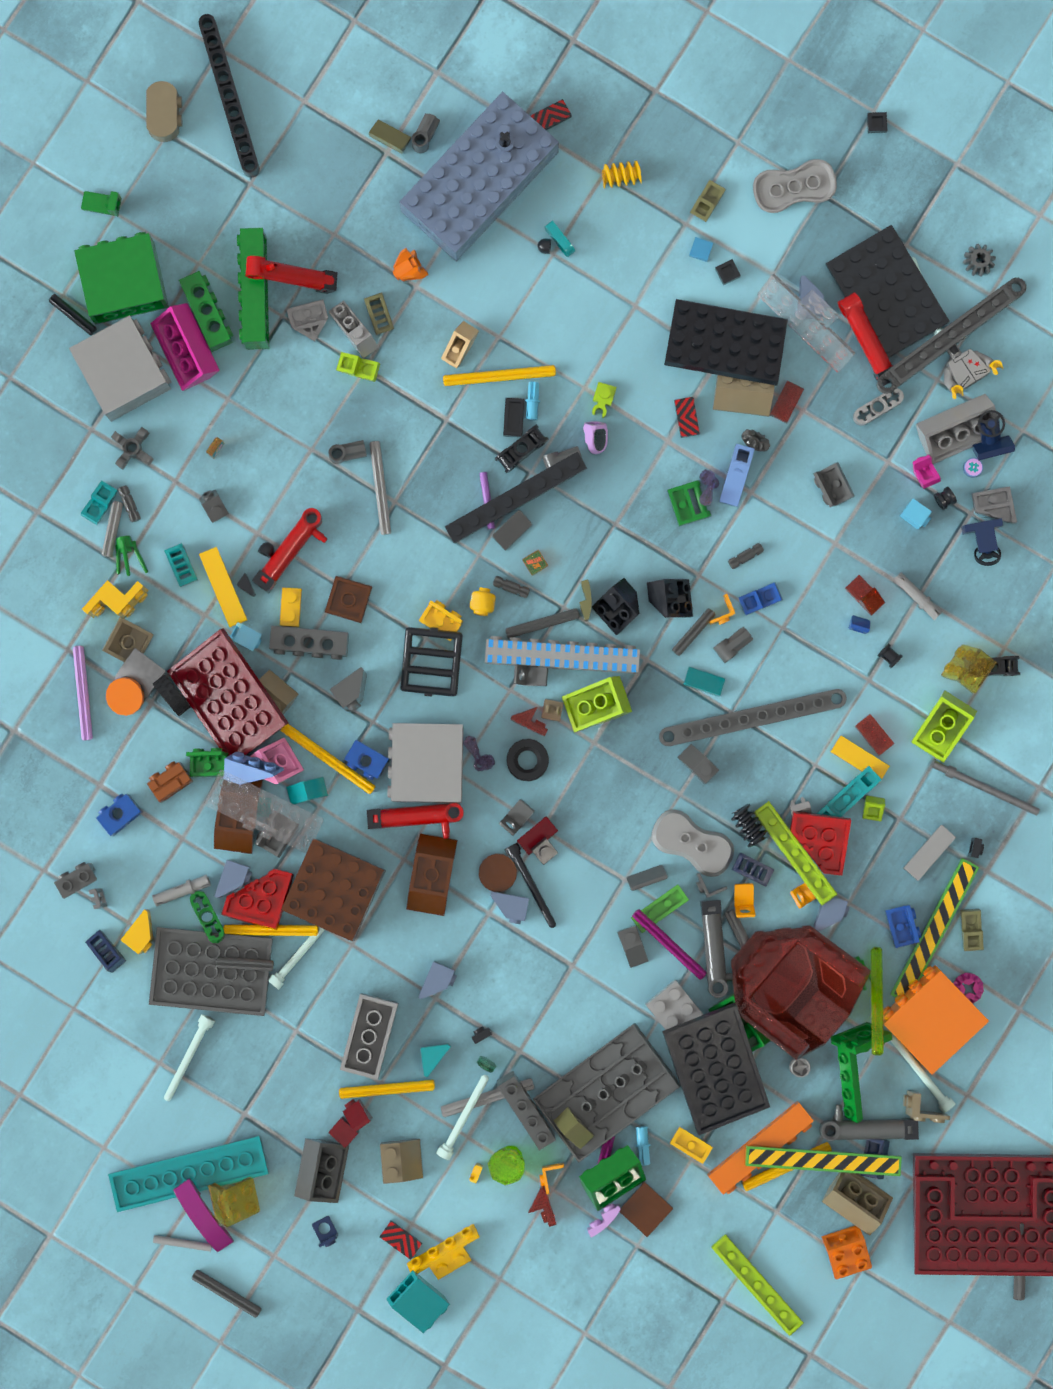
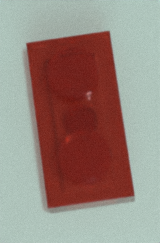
M787 380L770 416L787 424L804 388Z
M871 714L855 725V728L878 756L895 744Z

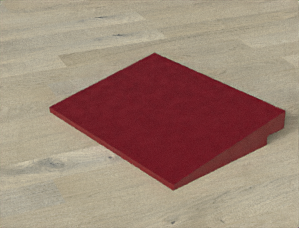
M913 1153L915 1275L1053 1276V1155ZM1021 1223H1024V1234H1023V1235H1021V1231H1020V1224H1021Z

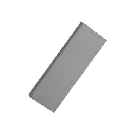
M940 825L903 869L919 881L956 837L943 825Z

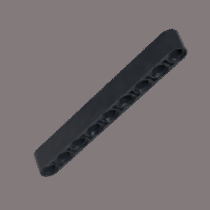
M204 14L199 18V27L241 168L247 177L254 178L259 174L260 167L214 17L210 14ZM207 22H211L212 26L210 28H204V24ZM212 40L218 41L214 46L209 45V42ZM216 58H223L221 63H214ZM223 75L228 76L226 81H220L219 79ZM227 93L234 94L231 99L224 98ZM232 111H239L236 117L230 116ZM239 128L244 129L241 135L235 134V131ZM243 146L250 147L249 151L245 153L240 150ZM248 164H254L255 168L253 170H247L246 166Z

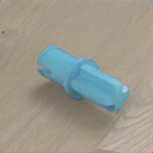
M535 381L529 382L528 398L525 400L527 402L525 419L538 420V403H540V400H538L539 383Z
M648 1126L635 1127L637 1136L635 1147L638 1148V1159L642 1166L650 1165L649 1146L651 1144L648 1142Z

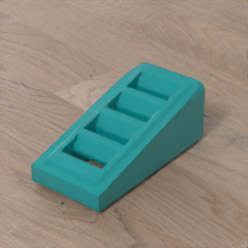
M182 543L164 550L180 587L198 580ZM181 551L182 554L172 558L171 554ZM180 559H185L184 562L175 565L174 563ZM186 565L188 566V568L183 571L178 572L177 570ZM191 573V576L181 580L180 576Z

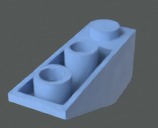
M740 444L735 445L719 502L738 507L754 448Z
M234 752L225 758L224 780L241 785L273 777L282 772L284 768L277 766L273 762H265L257 757L246 756L242 752Z

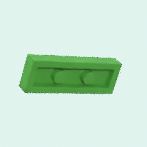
M677 884L641 911L656 924L689 899ZM631 917L640 932L644 933L646 929Z

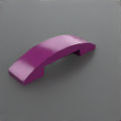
M190 1178L173 1189L193 1224L217 1252L234 1242L225 1227L220 1225L200 1197L201 1193Z

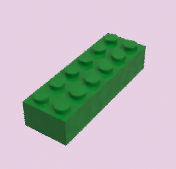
M240 228V234L237 235V246H239L240 253H237V262L241 269V272H238V284H240L241 291H238V301L242 307V310H239V321H241L242 329H239V339L247 350L270 349L268 280L250 279L245 276L248 256H261L267 260V237L263 228Z

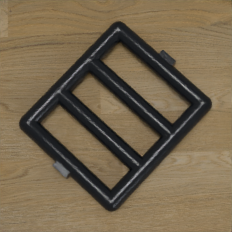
M435 627L430 629L406 628L401 691L423 693L424 696L432 697V694L456 696L458 691L462 633L438 630L439 628ZM416 635L455 639L454 651L412 647V637ZM411 654L453 658L452 670L411 666ZM409 673L451 677L450 688L408 684Z

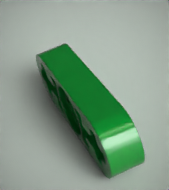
M196 891L190 896L191 906L208 940L212 943H220L225 937L224 929L206 894L202 891ZM197 897L203 899V909L200 908L198 903H195ZM204 913H211L213 915L212 920L209 922L203 921L202 915ZM212 925L219 932V937L217 938L214 935L211 936L213 932L210 926Z

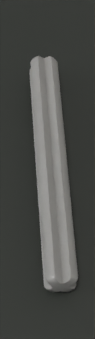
M379 441L370 442L380 531L382 535L391 534L381 447Z
M531 1078L520 1081L526 1091L534 1089ZM499 1088L482 1093L474 1108L505 1099ZM470 1097L442 1106L441 1112L443 1117L463 1112Z

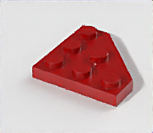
M793 811L790 830L823 874L843 875L851 819Z
M277 869L269 871L267 875L245 885L244 888L236 893L233 892L228 895L221 915L277 930L283 912L281 909L289 893L294 875Z

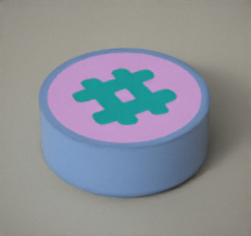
M970 458L964 463L963 471L968 477H977L983 471V464L977 458Z

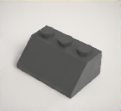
M362 667L330 689L346 712L349 710L354 712L361 707L360 703L363 701L367 674Z
M305 1138L294 1196L311 1202L338 1203L349 1145L343 1147L340 1143Z

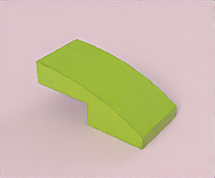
M341 352L336 370L375 382L380 363Z

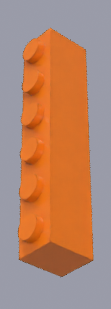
M796 1101L707 1174L723 1195L725 1193L730 1194L737 1188L736 1184L739 1181H746L752 1176L751 1172L755 1168L758 1170L762 1168L745 1166L746 1145L781 1148L786 1143L790 1145L797 1139L796 1135L801 1131L804 1133L812 1127L811 1123L814 1120L802 1105Z

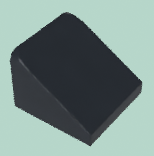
M244 573L237 586L252 597H255L256 593L247 574Z

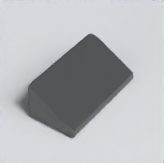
M518 510L492 535V538L506 551L533 524Z
M659 865L627 877L630 890L634 891L665 880L668 876L663 865Z

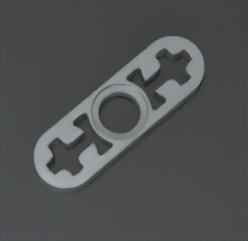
M897 388L891 393H883L861 406L853 414L854 422L859 426H864L895 408L903 401V392ZM891 393H893L894 395L898 394V401H890L888 403L890 407H888L887 402L883 399V397H885V399L888 400L892 396ZM881 402L884 406L883 411L876 412L873 409V404ZM866 407H869L871 413L865 417L866 421H863V419L859 420L857 418L859 412L864 414L868 412Z

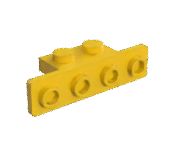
M472 1224L465 1227L462 1231L431 1247L418 1257H414L407 1263L410 1273L414 1270L418 1274L430 1267L439 1280L470 1262L471 1257L464 1246L480 1237L475 1225Z

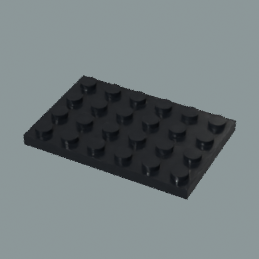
M892 225L826 263L828 270L844 297L855 292L861 299L864 306L863 310L888 358L950 322Z
M676 299L664 365L777 386L788 319Z
M735 1003L662 1031L698 1135L770 1107Z

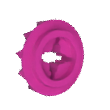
M972 973L959 975L953 983L972 1003L981 999L984 992L983 982L977 975ZM962 983H964L965 985L972 984V989L975 993H965L966 989L964 988V985H962Z

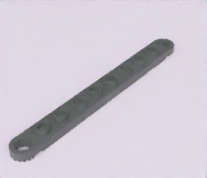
M1019 277L1012 278L907 355L878 378L876 383L878 390L884 394L891 393L1020 298L1027 288L1025 281ZM1012 284H1018L1021 287V291H1013ZM883 379H888L891 382L890 388L883 386Z
M834 689L670 726L661 730L659 740L664 746H674L838 709L846 703V695L842 690ZM833 694H840L842 698L840 704H834L831 701ZM670 731L674 734L672 742H666L663 739L665 732Z

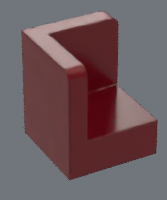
M342 1116L328 1133L343 1147H347L358 1135L359 1131L354 1133L348 1121Z

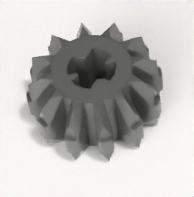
M976 244L975 248L970 246L968 248L969 252L964 254L966 259L963 261V264L968 265L966 271L973 270L972 276L976 272H978L980 277L983 276L984 272L989 274L990 268L995 266L992 261L996 259V256H990L993 249L987 251V245H984L982 249L979 244ZM981 258L983 261L978 263L976 259Z

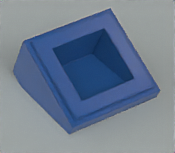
M853 615L848 628L867 634L870 630V620Z

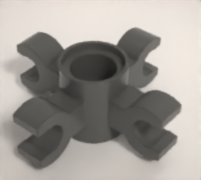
M141 427L134 439H125L115 431L111 438L122 445L124 451L115 464L123 470L131 458L138 457L150 465L154 459L142 451L141 446L150 433ZM131 444H136V451L133 453L128 452V447Z

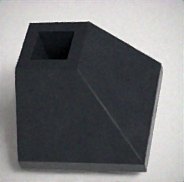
M625 578L612 586L592 606L593 610L616 636L640 614L637 592Z
M661 579L647 582L649 602L665 618L693 617L689 579Z

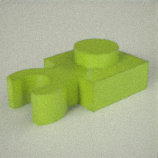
M598 382L593 401L598 404L593 407L592 415H595L597 409H601L603 411L602 418L606 416L607 410L605 405H612L617 387Z

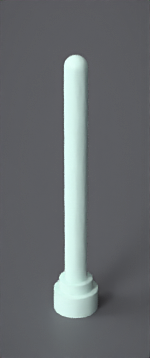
M318 927V935L309 936L278 973L272 974L268 981L279 990L284 984V977L325 929Z
M201 1014L198 1020L199 1029L164 1096L166 1101L172 1099L206 1030L208 1031L209 1028L213 1027L215 1020L211 1017Z
M892 1034V1044L937 1098L940 1110L943 1113L949 1111L955 1106V1102L942 1094L906 1047Z
M482 1075L447 1142L439 1146L436 1153L446 1160L451 1159L454 1153L453 1145L489 1080L487 1075Z

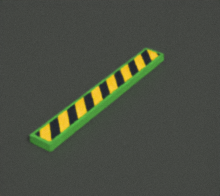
M961 858L928 920L921 938H919L920 943H916L890 995L897 997L902 992L906 993L910 989L908 986L914 980H919L923 976L922 973L932 959L979 869L978 866Z
M746 1145L745 1166L900 1176L902 1157Z

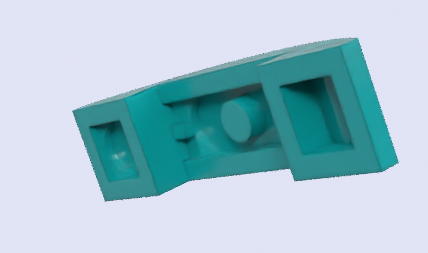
M867 766L817 814L842 817L882 779L870 766Z

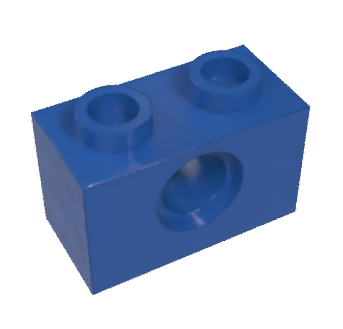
M358 740L354 741L344 758L347 761L346 765L355 771L357 768L363 770V775L370 780H373L374 777L379 779L390 760ZM364 756L371 758V764L367 767L361 764V759Z
M120 794L113 800L115 802L110 807L105 806L98 812L99 816L96 819L110 836L116 835L143 813L129 794ZM117 808L123 811V816L120 819H116L114 816V811Z

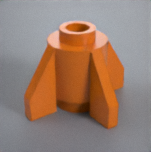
M405 248L399 253L393 266V274L397 280L401 279L405 282L407 280L423 279L428 275V272L418 260L415 250L410 252Z

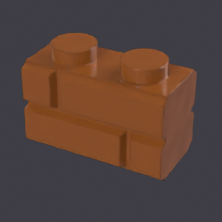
M173 761L165 767L166 771L161 774L157 772L149 777L150 781L147 785L159 803L164 802L193 782V779L181 762L175 763Z

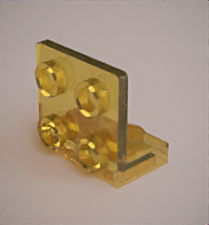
M961 645L955 651L952 660L944 667L941 676L959 682L967 690L975 694L997 662L981 649Z
M248 1177L226 1188L216 1183L208 1186L215 1218L222 1225L229 1227L260 1212L252 1177Z

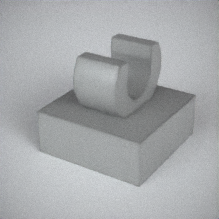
M801 797V803L795 805L794 801L791 800V817L793 816V811L812 814L809 801L805 802V799Z

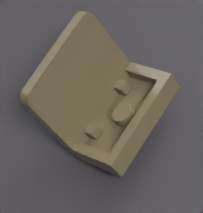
M907 1090V1095L904 1094L903 1106H906L905 1114L911 1116L910 1119L925 1122L926 1118H930L931 1121L936 1123H945V1120H950V1115L946 1113L920 1111V1093Z

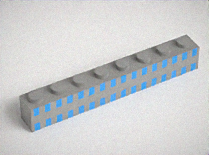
M491 636V639H486L485 664L638 674L640 649H636V646L624 645V648H617L615 644H605V647H597V643H586V646L578 645L579 642L568 641L567 645L559 644L557 640H548V643H540L539 639H529V642H521V638H510V641L502 640V637Z

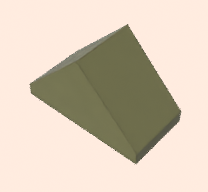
M568 1107L554 1120L564 1136L579 1149L594 1137L592 1132Z

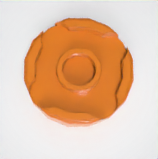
M121 677L114 680L106 690L108 706L119 715L127 716L134 714L144 703L145 695L140 687L141 685L129 677Z

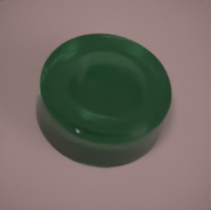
M480 1056L477 1060V1064L490 1073L497 1067L495 1063L486 1057Z

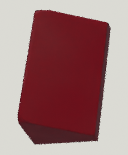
M546 816L521 836L517 842L530 855L533 853L531 851L532 847L544 837L548 840L558 830Z

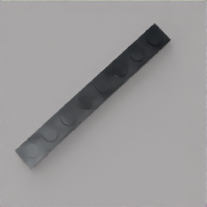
M577 451L446 525L445 528L453 543H457L583 472L587 467Z

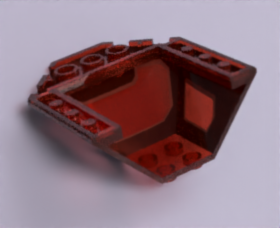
M809 925L794 929H775V931L769 932L757 931L731 960L735 1004L737 1005L740 1017L796 1061L824 1046L831 1039V1036L836 1033L851 1015L871 973V970Z

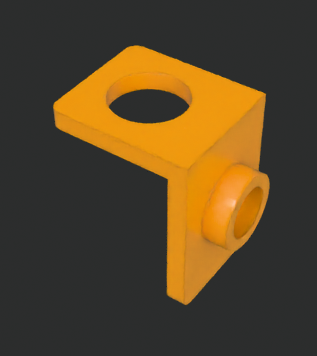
M724 594L723 597L730 613L709 622L710 625L717 622L719 625L730 621L729 617L735 615L728 594Z
M753 883L734 885V908L737 918L756 916ZM741 910H749L750 912H748V913H742V912H740V911H741Z
M805 883L790 892L799 909L816 899Z
M564 1163L542 1166L543 1174L539 1175L541 1187L545 1186L546 1194H550L546 1171L564 1168Z

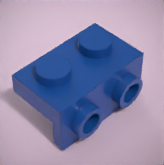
M904 905L885 910L895 948L920 943L921 932L919 927L915 926L914 919H916V913L914 908H911L910 905Z

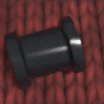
M888 643L877 656L882 657L890 664L889 667L892 668L903 656L897 654Z

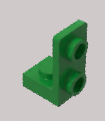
M84 191L81 209L118 217L122 198L118 192L111 191L110 195Z

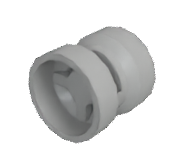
M793 1058L790 1061L789 1069L793 1075L805 1077L810 1072V1064L804 1058H800L797 1061Z

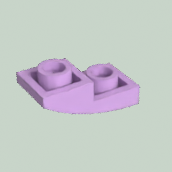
M614 1203L605 1206L603 1208L604 1211L601 1212L604 1220L600 1221V1219L589 1223L590 1227L587 1228L590 1237L600 1233L615 1219L621 1210L619 1204L614 1205Z

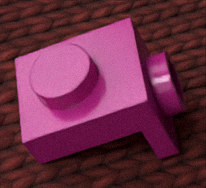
M930 455L919 457L913 461V472L923 489L941 482V478L932 464Z

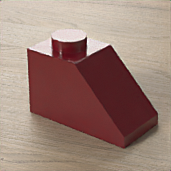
M352 1099L344 1105L346 1109L342 1112L354 1133L371 1122L373 1117L360 1099L357 1101Z

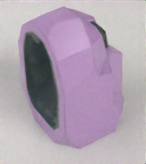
M599 421L585 422L583 430L585 432V443H587L589 451L592 454L602 453L607 446L608 440L606 423Z

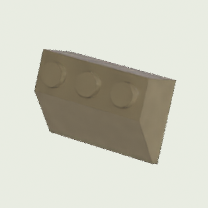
M717 375L713 410L769 417L775 385Z
M839 1172L827 1189L822 1202L862 1231L871 1235L882 1224L893 1197L858 1173Z

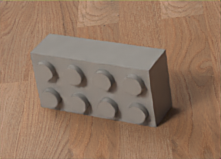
M676 980L672 981L645 1003L665 1030L703 1015Z
M363 993L360 994L340 1070L375 1080L379 1079L399 1003Z

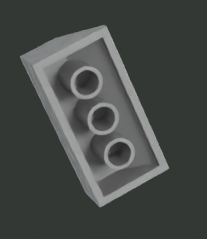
M986 394L916 424L919 439L926 454L931 456L932 464L971 448L973 444L981 442V433L978 428L979 417L986 411H996L995 405ZM992 412L986 413L982 420L986 421L989 418H995L997 414Z

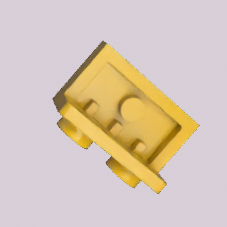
M430 600L428 607L418 620L429 628L435 627L439 628L438 630L458 632L463 624L460 614L453 610L451 613L444 609L446 606L438 600L435 602Z

